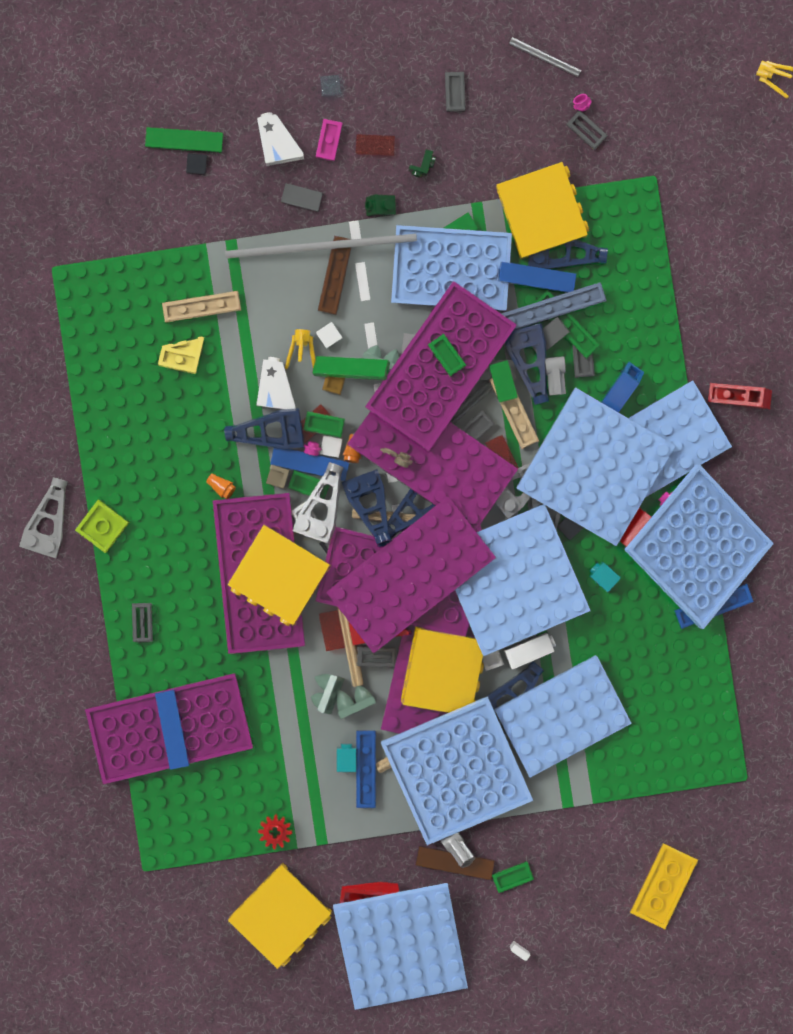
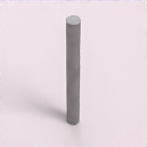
M512 37L509 42L510 45L578 77L581 72L580 69Z

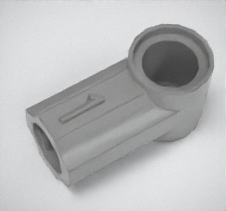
M564 356L546 358L549 396L566 394Z
M459 832L440 840L461 868L468 867L475 860Z

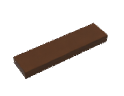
M334 235L333 241L351 240V239L344 238V237H339V236H335V235ZM352 247L331 249L318 311L337 315Z
M419 846L416 866L491 880L494 860L475 857L472 864L461 868L453 855L448 851Z

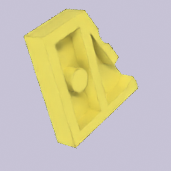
M204 337L162 346L158 366L196 374Z

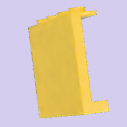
M563 162L496 185L521 260L582 237L586 238L588 235V224L581 217L583 213L580 202L577 203L574 197L577 195L574 184L570 185L568 179L570 172L568 167L563 165Z
M263 525L228 585L232 587L230 591L240 596L243 594L248 597L247 601L254 606H257V604L263 606V611L271 616L276 614L281 617L279 621L285 625H296V621L325 573L329 571L332 565L268 526Z
M415 626L401 703L407 706L449 713L475 702V693H478L480 688L479 674H482L484 663L482 662L483 655L476 638L425 630Z
M283 862L228 919L277 969L281 965L284 967L291 960L289 956L294 951L298 953L304 947L303 942L307 938L312 939L318 932L317 928L321 924L324 926L332 918L330 916L332 910H328L287 870L288 867Z

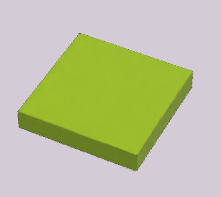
M97 500L75 531L104 553H107L129 522L103 502Z

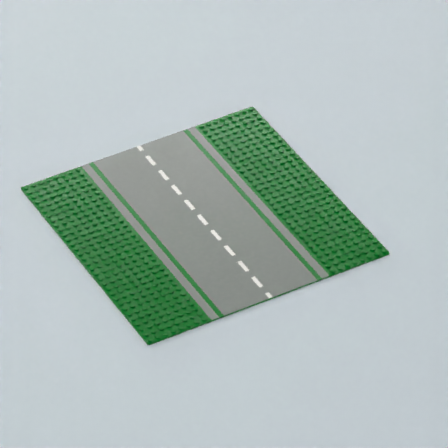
M655 176L575 187L577 193L574 196L577 203L580 202L583 210L581 214L582 220H586L589 227L587 237L576 240L598 248H608L606 264L591 263L550 270L576 274L574 290L601 282L606 298L605 302L570 312L601 345L593 353L594 376L574 377L572 344L564 336L546 351V358L564 356L566 394L549 396L547 378L549 401L534 405L533 397L517 368L516 380H513L518 397L538 437V442L521 449L494 389L454 424L461 429L483 410L495 424L477 441L516 468L532 462L574 388L601 402L628 362L632 363L642 370L644 374L639 385L619 411L623 416L630 418L688 383L659 190ZM500 199L60 265L52 268L88 512L97 500H100L129 522L107 553H104L93 544L116 699L121 701L236 673L253 744L252 749L190 763L186 767L171 770L169 768L128 778L143 871L147 872L420 830L392 767L382 773H379L376 768V808H356V772H337V747H341L343 743H351L352 747H356V730H376V763L387 757L381 741L398 735V733L381 730L395 667L360 666L363 678L362 687L366 688L374 696L377 703L343 719H340L338 714L337 702L331 714L317 711L318 708L313 704L311 696L316 693H324L325 690L317 684L315 676L329 674L345 678L341 691L349 695L354 704H356L355 690L357 688L352 685L337 606L315 601L319 585L302 611L305 646L228 654L213 509L214 500H224L226 498H221L206 481L213 473L216 476L233 482L236 489L229 499L290 493L291 511L306 502L310 496L288 488L294 472L293 469L284 468L290 470L285 489L266 483L271 469L270 463L274 447L226 441L225 426L238 425L280 410L257 406L263 359L268 360V357L280 358L279 362H283L285 367L292 335H295L296 329L310 330V336H313L315 358L316 356L362 358L364 351L366 352L375 345L379 346L382 359L395 349H397L400 357L404 333L416 335L435 306L391 303L395 243L351 248L337 315L318 311L331 249L227 259L225 251L333 241L334 235L348 239L396 235V225L444 228L467 212H469L478 227L476 231L511 233ZM512 236L510 263L528 266L529 257L520 259ZM563 244L549 249V257L551 259H560L566 255V247ZM575 246L571 247L570 258L583 259L586 253L585 249ZM596 252V258L599 257V252ZM508 283L507 310L496 311L502 314L533 304L548 289ZM549 290V292H550L554 297L566 293V292H560V291ZM227 292H239L241 311L165 322L162 303ZM545 320L532 325L541 323L542 328H544L551 322L549 320ZM332 322L342 336V339L326 349L316 332ZM204 337L196 374L158 366L162 346ZM506 342L493 360H512L508 353ZM309 343L307 347H303L301 362L298 361L299 346L295 344L289 367L285 371L296 408L300 409L302 430L304 429L307 411L344 418L345 422L342 437L340 438L343 440L339 458L322 455L319 452V456L344 461V456L342 455L350 434H355L370 411L365 406L383 380L345 378L341 395L324 391L322 388L325 377L314 376L312 373L313 366ZM532 346L521 349L520 355L526 364H533L537 360V353ZM529 368L527 373L532 383L539 382V368ZM478 380L466 399L486 381L490 383V380ZM273 422L266 426L267 435L281 438L283 436L281 423ZM260 426L247 428L248 436L261 437ZM303 430L304 444H308V441L319 443V447H321L325 434ZM305 447L289 449L304 452ZM362 455L359 463H349L346 480L378 469L385 488L387 511L394 512L410 490L406 485ZM298 471L306 475L318 478L320 480L323 477L320 475ZM688 473L645 497L639 508L652 517L661 507L659 499L666 492L669 494L673 492ZM516 478L507 485L515 497H519L523 493L516 488L521 478ZM340 482L336 527L372 535L361 519L352 518L353 507L349 503L343 485ZM331 485L325 497V500L328 501L331 500L333 493ZM371 493L360 497L359 501L366 509L376 506V494ZM419 494L416 495L413 501L418 509H425L432 504ZM530 497L524 507L510 518L531 510L532 497ZM324 503L316 504L312 510L317 517L315 519L320 521L326 520L328 513L327 505ZM494 503L481 522L482 530L508 519L496 503ZM406 506L401 512L416 515L410 506ZM562 514L560 515L558 524H560L566 518ZM292 515L293 528H294V525H295V523H296V520H295V518H294L293 515ZM370 520L373 526L381 523L380 521ZM390 525V527L393 530H395L394 525ZM557 528V534L591 611L507 647L547 633L548 636L552 635L556 644L553 647L554 652L534 660L544 670L534 688L596 655L631 724L532 777L528 776L506 733L505 737L533 801L491 819L746 781L747 771L723 613L714 616L704 629H700L696 624L681 629L674 610L680 607L624 550L626 547L621 542H618L617 546L586 528H583L569 541ZM404 530L398 532L391 540H393L395 537L401 534ZM294 532L295 544L323 561L326 560L327 554L319 544L322 541ZM325 543L324 545H325V546L327 547V549H328V548H329V544ZM601 562H604L620 577V580L609 592H606L589 577L591 575L590 570L596 563L601 564ZM132 603H152V642H133ZM137 607V638H141L140 607ZM144 607L145 638H148L147 607ZM402 636L394 637L383 646L396 648L395 664ZM366 643L356 645V647H368ZM507 647L500 649L504 665L488 671L485 670V667L483 668V672L479 674L478 678L480 688L478 693H475L474 700L478 701L485 698L526 669L531 662L511 669L503 650ZM362 651V654L391 655V652L376 651L373 653L372 651ZM362 658V662L391 663V659ZM532 670L530 671L531 675H535V674H536V673L533 672ZM520 680L511 690L517 696H520L526 690L527 683ZM506 694L498 699L496 704L499 707L514 698ZM275 814H277L278 820L285 817L284 823H291L287 830H292L293 832L291 835H286L290 838V841L286 842L284 840L283 848L277 844L276 849H273V844L270 843L266 847L267 841H260L263 834L258 833V830L264 829L260 824L261 821L267 823V816H270L273 820ZM273 827V830H270V832L274 833V836H277V834L280 833V831H277L276 827Z

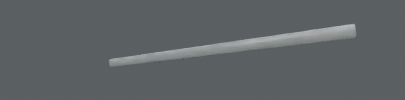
M417 234L225 251V257L227 259L417 241Z

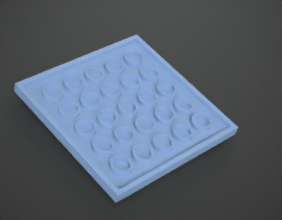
M574 388L516 488L617 546L675 445L581 390Z
M696 464L624 550L700 629H704L774 543L700 464Z
M545 504L477 532L496 558L455 591L483 656L591 611Z
M488 696L381 741V745L427 845L533 801Z
M448 883L333 905L355 1010L468 988Z

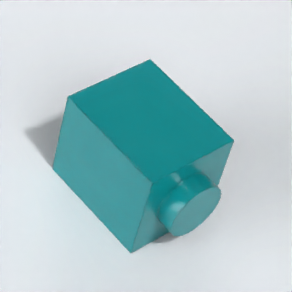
M601 562V564L596 563L590 570L591 575L589 577L606 592H609L620 580V577L604 562Z
M343 743L341 747H337V772H356V747H352L351 743Z

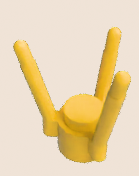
M762 61L756 74L760 76L759 81L766 83L780 95L788 98L789 96L770 82L767 77L771 79L773 73L792 78L791 74L775 68L793 71V67Z
M295 330V335H292L285 369L289 367L295 344L299 346L298 361L301 362L303 347H307L308 343L314 368L316 358L313 336H310V330Z

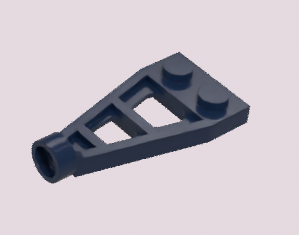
M573 240L563 244L566 247V255L563 258L551 259L549 257V249L530 255L528 266L544 269L591 263L606 264L608 248H598L579 240ZM575 246L585 249V257L583 259L570 258L571 247ZM596 252H599L598 258L595 257Z
M542 324L514 330L505 341L508 353L533 397L534 405L548 402L545 363L546 339ZM534 346L537 349V360L533 364H526L520 355V351L523 348ZM529 368H539V382L532 383L527 373Z
M299 408L279 410L238 425L225 426L224 429L226 441L282 449L301 448L305 445ZM273 422H280L283 436L281 438L268 436L266 426ZM260 426L262 436L249 437L247 428Z
M378 469L341 482L349 503L375 538L377 547H384L389 542H392L388 529L385 488ZM375 493L377 499L376 506L368 509L364 508L359 498ZM379 511L382 522L373 526L368 515Z
M410 489L388 520L391 539L398 532L411 526L435 506L431 504L425 509H418L413 503L417 493ZM406 506H410L416 515L405 522L399 515ZM390 525H394L395 530H393L390 527Z
M532 661L526 669L487 695L493 709L498 707L496 704L497 700L506 694L511 695L513 698L518 697L511 690L518 681L523 680L527 683V688L523 694L533 689L544 670ZM532 670V671L535 672L536 674H535V675H531L530 671ZM498 718V721H499V723H500V725H501V728H502L504 734H506V732H505V730H504V728H503V726H502V724H501V722H500V720H499V718Z

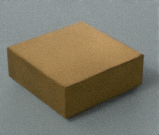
M325 377L322 390L341 395L345 378Z

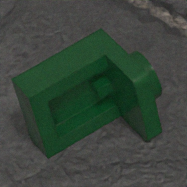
M425 150L421 168L409 165V171L412 172L411 175L422 178L423 175L427 176L429 168H433L436 157H433V151Z
M375 194L366 197V215H396L395 195Z

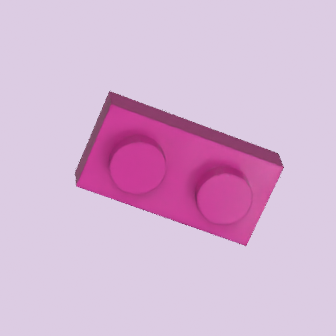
M323 119L316 158L335 161L343 123Z

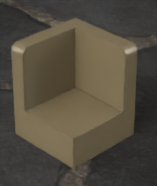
M271 465L266 483L285 489L290 470Z

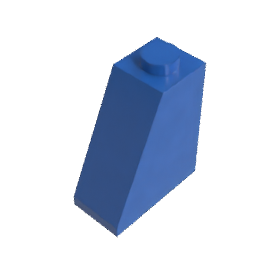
M628 362L601 403L619 413L639 385L644 372Z

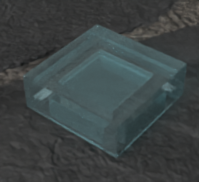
M339 75L320 77L322 97L341 95Z

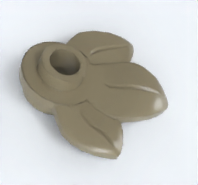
M388 448L380 449L383 453L395 457L394 462L400 466L408 468L413 463L410 460L411 456L404 452L397 454Z

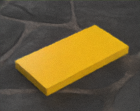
M663 843L630 913L666 929L698 860Z

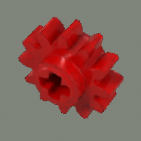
M275 814L273 820L270 816H267V823L264 821L260 823L264 829L258 830V833L263 834L260 841L266 840V847L271 843L273 844V849H276L277 844L283 848V841H290V838L286 835H291L293 832L292 830H287L291 823L285 824V817L278 820L277 814ZM273 827H276L277 831H280V833H278L277 836H274V833L270 832V830H273Z

